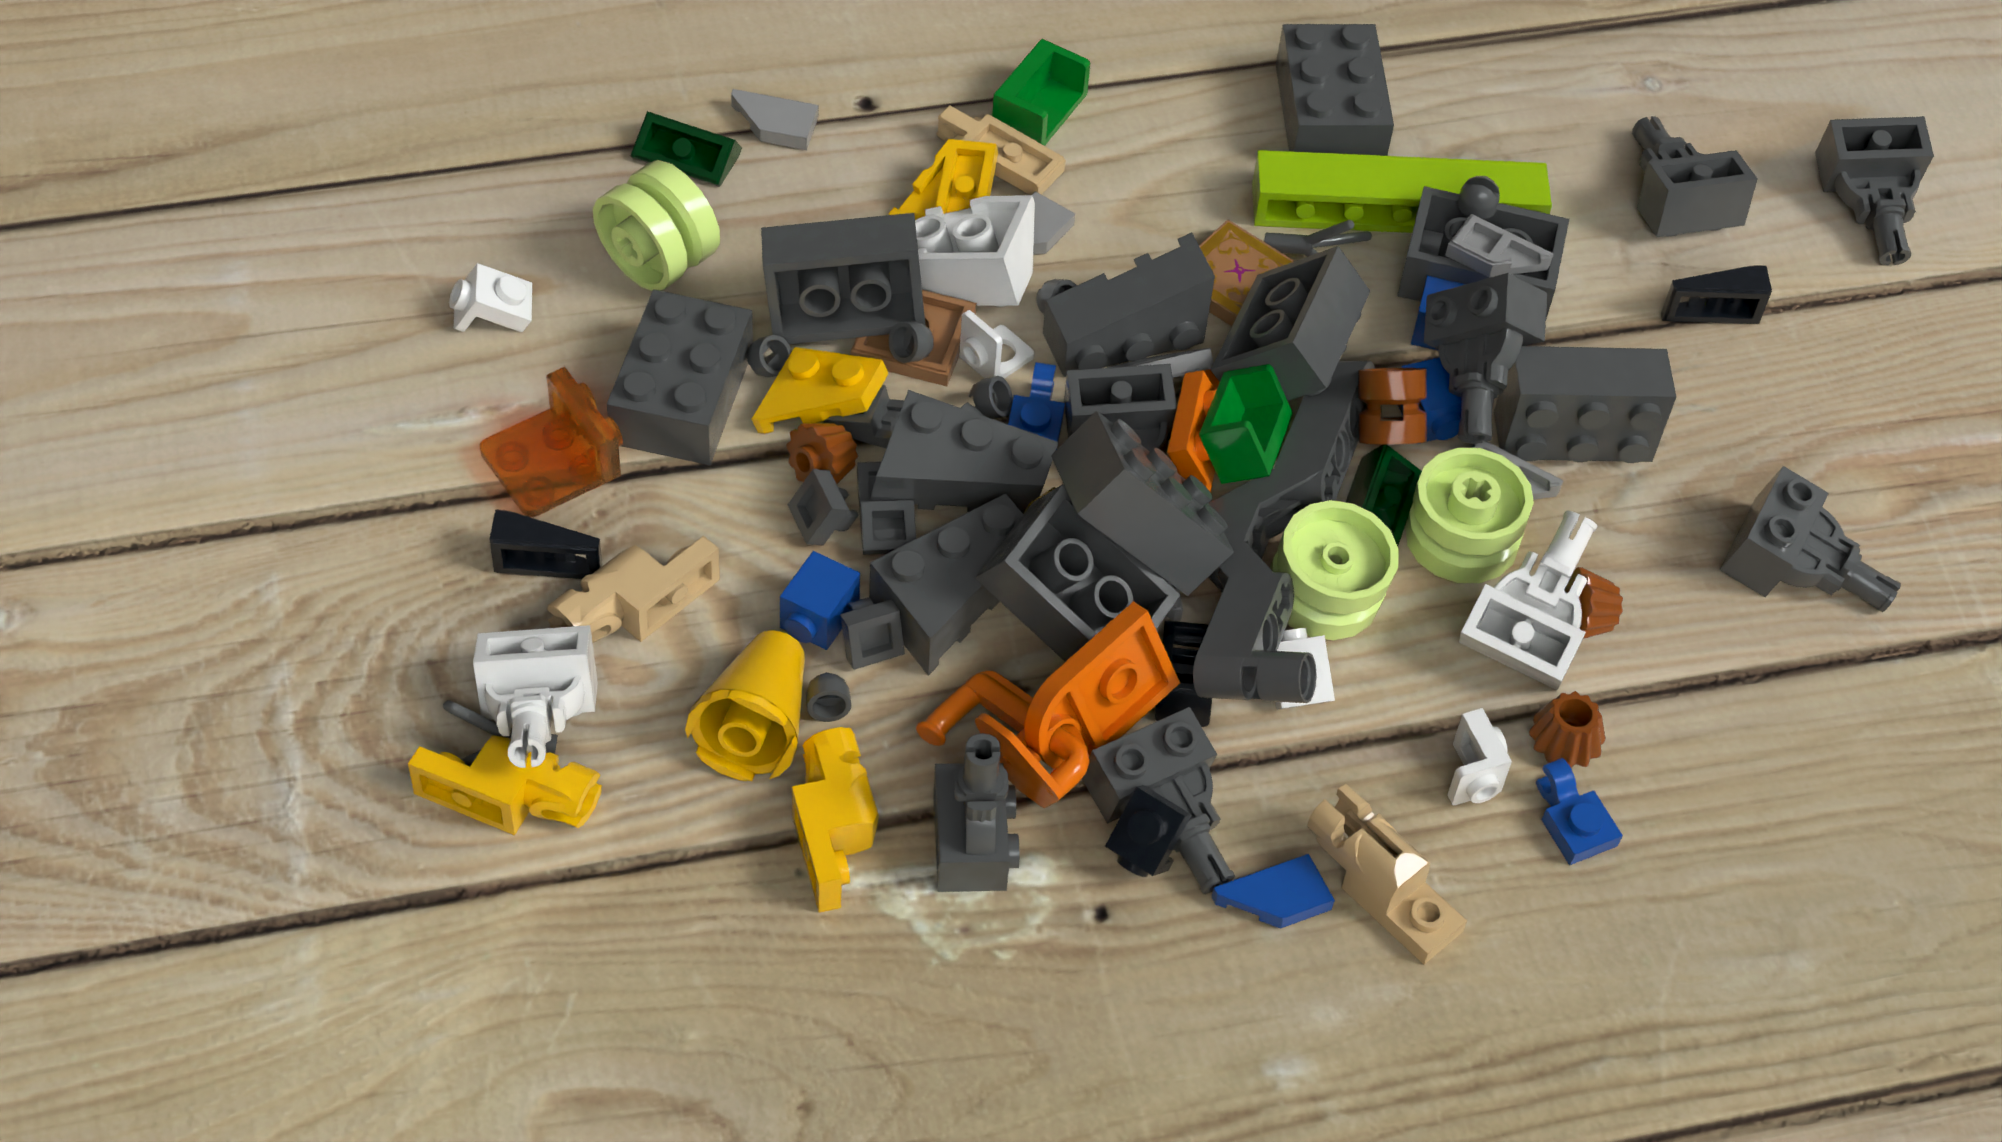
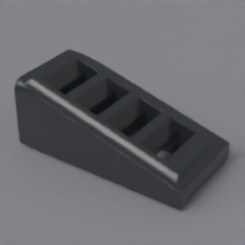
M1747 266L1672 280L1661 312L1662 321L1759 324L1772 292L1767 266ZM1681 297H1690L1689 301L1680 302Z
M495 510L489 538L494 572L582 579L602 567L599 538L515 512Z
M1165 621L1162 643L1180 684L1156 705V721L1190 707L1201 727L1209 725L1212 698L1199 697L1195 692L1193 683V668L1198 650L1173 647L1174 644L1200 648L1209 625Z

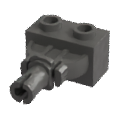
M1651 116L1650 120L1644 117L1636 122L1632 129V135L1644 149L1639 165L1645 172L1637 209L1656 237L1745 226L1758 178L1737 150L1702 154L1697 152L1691 143H1686L1682 137H1670L1658 117Z
M1925 116L1830 120L1815 151L1823 192H1837L1842 201L1854 210L1856 222L1858 224L1865 223L1866 228L1874 231L1879 252V262L1881 264H1890V254L1894 265L1908 261L1911 257V250L1908 246L1904 223L1911 221L1916 211L1913 198L1918 191L1920 181L1934 157Z
M1510 273L1427 295L1424 343L1438 349L1440 361L1444 369L1450 374L1449 392L1462 397L1458 439L1466 443L1478 444L1483 443V441L1488 442L1492 440L1494 399L1503 393V389L1507 388L1508 371L1518 358L1522 346L1545 341L1547 292Z
M1171 364L1067 371L1064 403L1068 438L1095 411H1098L1113 424L1118 419L1125 422L1138 435L1141 445L1151 452L1154 448H1158L1163 452L1166 441L1170 440L1177 410Z
M1782 466L1755 498L1720 568L1725 574L1764 597L1780 581L1795 587L1807 588L1816 586L1831 596L1836 590L1839 591L1841 588H1844L1865 600L1880 612H1884L1891 605L1898 593L1897 591L1901 587L1900 582L1885 576L1861 561L1862 555L1859 554L1860 545L1846 537L1838 521L1822 507L1829 493L1785 466Z
M1188 707L1092 750L1089 756L1090 763L1082 780L1107 824L1121 817L1134 790L1142 785L1192 814L1173 850L1176 853L1180 852L1183 859H1185L1200 885L1202 894H1208L1213 892V885L1219 886L1228 883L1235 878V874L1228 867L1209 834L1210 830L1214 829L1221 820L1211 803L1213 780L1210 767L1217 753L1191 708Z
M975 734L968 739L964 763L935 764L933 802L938 892L1007 891L1009 868H1019L1018 834H1008L1007 819L1016 818L1015 785L1008 784V773L1004 768V764L1000 763L999 741L990 734Z

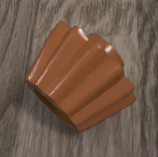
M802 423L798 426V429L790 431L791 441L786 444L790 453L788 461L790 466L795 469L798 481L804 482L812 469L829 470L836 484H838L855 467V460L858 458L856 452L857 444L852 440V434L847 432L843 425H836L834 423Z
M1577 567L1565 588V592L1568 593L1578 574L1587 578V582L1579 596L1582 609L1580 630L1586 632L1584 638L1613 631L1614 626L1619 624V617L1623 612V597L1620 595V588L1615 586L1612 581L1583 567Z
M1576 691L1571 694L1561 693L1534 715V725L1530 728L1529 735L1535 740L1534 750L1543 753L1548 763L1563 758L1571 768L1575 764L1587 767L1590 759L1601 756V745L1606 739L1601 713H1599L1598 704L1591 702L1588 695L1581 696Z

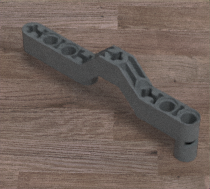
M1339 361L1332 375L1330 385L1323 392L1312 397L1304 395L1270 476L1253 479L1209 503L1227 523L1228 529L1224 533L1234 553L1208 577L1222 594L1194 662L1193 683L1195 692L1199 697L1232 700L1261 699L1263 701L1309 703L1311 701L1317 679L1313 655L1309 652L1277 651L1293 609L1294 587L1292 578L1287 572H1273L1262 560L1269 540L1284 532L1294 514L1309 504L1329 500L1336 501L1359 442V413L1366 409V403L1358 398V370L1375 368L1371 361Z

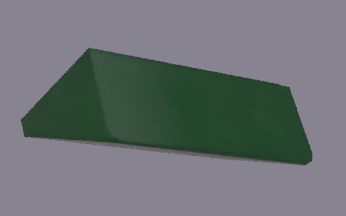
M647 111L630 156L646 163L661 160L673 164L689 177L720 187L739 158L742 147L734 139Z
M1382 444L1361 458L1346 503H1353L1375 514L1390 529L1398 546L1422 471L1389 445Z

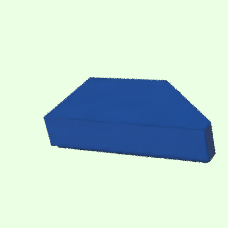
M1309 854L1216 886L1212 893L1215 905L1223 908L1231 905L1258 915L1259 921L1280 929L1332 910L1335 901Z

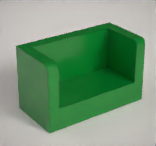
M1041 39L994 93L992 116L1045 146L1087 96L1090 61Z
M1270 364L1226 371L1222 375L1199 433L1221 484L1269 477L1293 412L1275 370Z

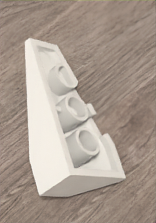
M984 196L971 199V208L945 214L941 206L925 209V216L915 220L922 290L977 303V306H1018L1033 274L1035 213L1033 196Z

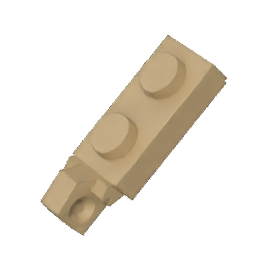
M949 105L938 116L937 136L945 142L948 139L996 143L998 157L994 175L1029 195H1032L1035 191L1042 195L1065 170L1066 160L1063 156L989 114H986L983 118H972Z

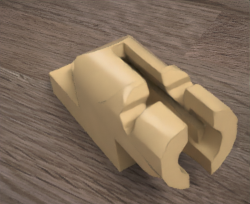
M703 535L688 548L677 550L670 557L667 564L663 566L646 551L634 545L620 552L593 574L580 580L582 591L568 589L551 602L547 607V610L554 615L548 619L550 627L590 625L592 643L614 633L622 626L642 642L720 580L719 548Z
M1345 784L1337 790L1336 795L1339 797L1336 806L1333 807L1324 799L1309 817L1307 826L1316 835L1319 845L1346 870L1341 888L1425 965L1464 932L1467 920L1426 883L1430 862L1400 836L1380 813L1375 816L1372 813L1370 804Z

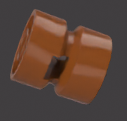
M1370 368L1358 370V398L1366 403V409L1359 413V443L1417 444L1427 442V413L1419 409V402L1427 398L1426 369ZM1403 404V417H1382V405Z

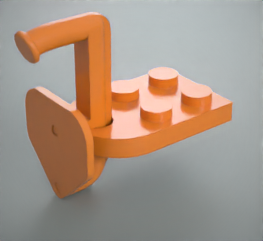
M1133 601L1052 673L1040 686L1034 697L1028 695L999 673L983 671L969 678L943 701L925 721L919 722L916 730L919 736L929 744L942 746L946 741L945 735L975 706L978 704L982 705L1019 732L1015 735L986 713H981L975 719V724L980 734H990L999 741L1000 763L1004 764V768L1008 773V780L1039 806L1046 808L1058 802L1084 777L1090 763L1089 756L1092 750L1121 738L1180 684V681L1148 610ZM1042 760L1055 770L1049 774L1039 762Z

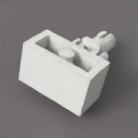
M1568 510L1565 511L1564 518L1533 576L1530 575V572L1537 560L1538 554L1529 551L1520 569L1504 576L1494 588L1487 584L1484 585L1461 631L1459 643L1555 690H1558L1586 633L1580 630L1582 609L1579 596L1587 582V578L1578 574L1568 593L1565 592V588L1592 533L1598 527L1595 522L1585 517L1575 538L1571 540L1569 537L1580 514Z
M590 625L478 633L473 667L481 715L495 720L499 733L502 736H510L512 724L511 742L508 746L509 760L517 767L526 768L527 755L529 752H532L531 766L536 767L542 764L545 759V743L551 741L550 728L552 720H554L555 732L557 733L564 730L566 720L584 712H595L598 680Z

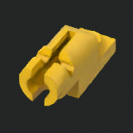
M845 727L823 730L812 735L803 743L802 746L805 754L802 755L806 768V783L792 786V818L819 913L841 908L842 885L850 884L846 855L855 854L872 847L879 818L867 771L860 764L858 758L861 754L855 734L851 728Z
M492 735L484 744L471 766H467L463 760L448 752H440L438 754L421 746L418 747L408 762L415 795L512 835L517 833L529 812L538 818L563 822L579 828L589 819L601 795L602 785L596 783L601 776L599 772L576 762H569L567 766L560 769L558 765L559 756L551 752L546 753L542 764L536 767L531 766L532 752H529L526 768L517 767L508 757V746L511 739Z

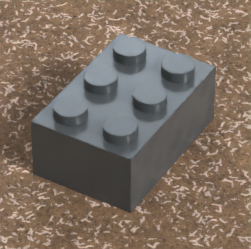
M1283 24L1276 60V71L1289 151L1387 156L1394 121L1376 24Z
M1424 186L1399 286L1398 297L1421 302L1427 275L1463 284L1489 278L1445 256L1448 243L1468 218L1458 208L1459 194ZM1498 203L1496 213L1492 217L1485 219V221L1553 253L1551 264L1547 270L1513 274L1517 278L1547 292V319L1556 289L1570 219Z
M914 213L761 228L762 263L773 335L783 337L788 344L888 335L893 326L899 322L916 321L925 325Z
M1340 247L1330 248L1257 275L1211 368L1212 373L1219 382L1226 371L1270 364L1275 370L1288 401L1304 395L1308 397L1318 395L1330 385L1332 375L1341 355L1347 348L1346 344L1355 324L1361 317V311L1370 293L1369 288Z
M653 289L607 402L610 444L711 465L748 366L747 351L753 343L752 310Z
M1522 346L1518 358L1508 371L1507 388H1504L1503 393L1498 395L1494 409L1499 448L1524 461L1653 462L1676 400L1667 349Z
M1095 411L1051 455L1077 515L1185 595L1189 596L1234 553L1224 533L1228 529V525L1221 515L1210 506L1209 502L1213 497L1206 486L1192 475L1187 479L1179 475L1175 464L1160 449L1154 448L1150 452L1144 448L1138 435L1122 420L1118 419L1113 424L1098 411Z
M1063 484L1030 505L975 577L978 582L1065 662L1133 601L1148 610L1157 629L1180 597V594L1160 575L1077 515Z

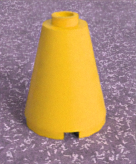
M776 630L759 633L693 704L685 727L687 738L690 734L698 745L695 752L702 762L718 773L740 781H753L755 774L771 773L769 779L780 776L791 765L798 747L805 662L804 650L795 638Z

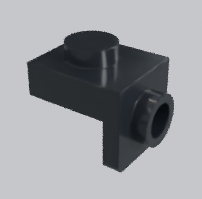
M1144 785L1138 786L1134 790L1105 847L1118 854L1117 862L1135 875L1147 877L1148 874L1155 876L1169 871L1174 862L1169 856L1192 814Z

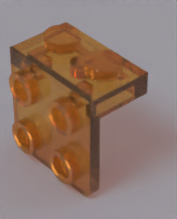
M566 367L546 375L550 409L485 438L480 443L482 458L521 512L528 517L541 515L621 476L619 446L623 445V438L617 424L609 416L603 418L597 410L594 396L589 387L584 382L577 383Z

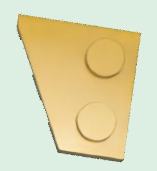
M948 139L935 155L934 163L928 169L923 170L913 182V192L899 209L893 207L888 215L914 213L915 220L925 216V209L941 206L945 214L971 208V199L990 196L998 157L997 144Z
M794 347L751 420L758 433L766 434L774 432V422L800 417L803 423H817L832 416L844 417L867 412L889 373L882 359Z

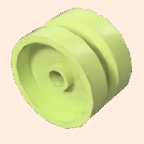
M661 160L653 161L643 166L630 176L627 184L617 185L599 197L593 207L595 228L601 243L611 259L626 276L639 286L651 291L653 289L659 291L666 289L680 279L687 268L699 265L714 254L720 245V228L714 211L702 191L685 173L673 164Z
M1455 448L1440 453L1423 467L1417 482L1413 504L1405 527L1407 546L1419 564L1435 576L1455 583H1483L1500 577L1514 564L1534 504L1531 484L1521 469L1503 455L1482 448Z
M1329 500L1309 504L1292 516L1283 532L1278 545V551L1270 565V569L1273 572H1287L1293 581L1294 603L1288 621L1290 627L1294 629L1306 628L1307 635L1310 637L1325 635L1327 640H1338L1356 636L1372 624L1398 570L1399 548L1390 529L1375 514L1353 503Z

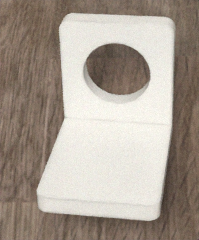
M967 310L962 314L959 357L984 379L994 376H1001L1005 379L1033 360L1034 350L1006 326L999 325L992 329L972 311ZM1002 344L1010 346L1015 352V356L1005 362H1001Z

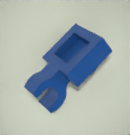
M1035 363L1030 397L1014 395L1008 425L1059 442L1065 403L1051 401L1056 365Z
M1561 758L1543 765L1542 769L1546 776L1537 779L1536 785L1542 797L1551 807L1545 810L1541 820L1569 866L1617 847L1623 835L1596 792L1593 790L1579 795L1575 776L1565 759Z

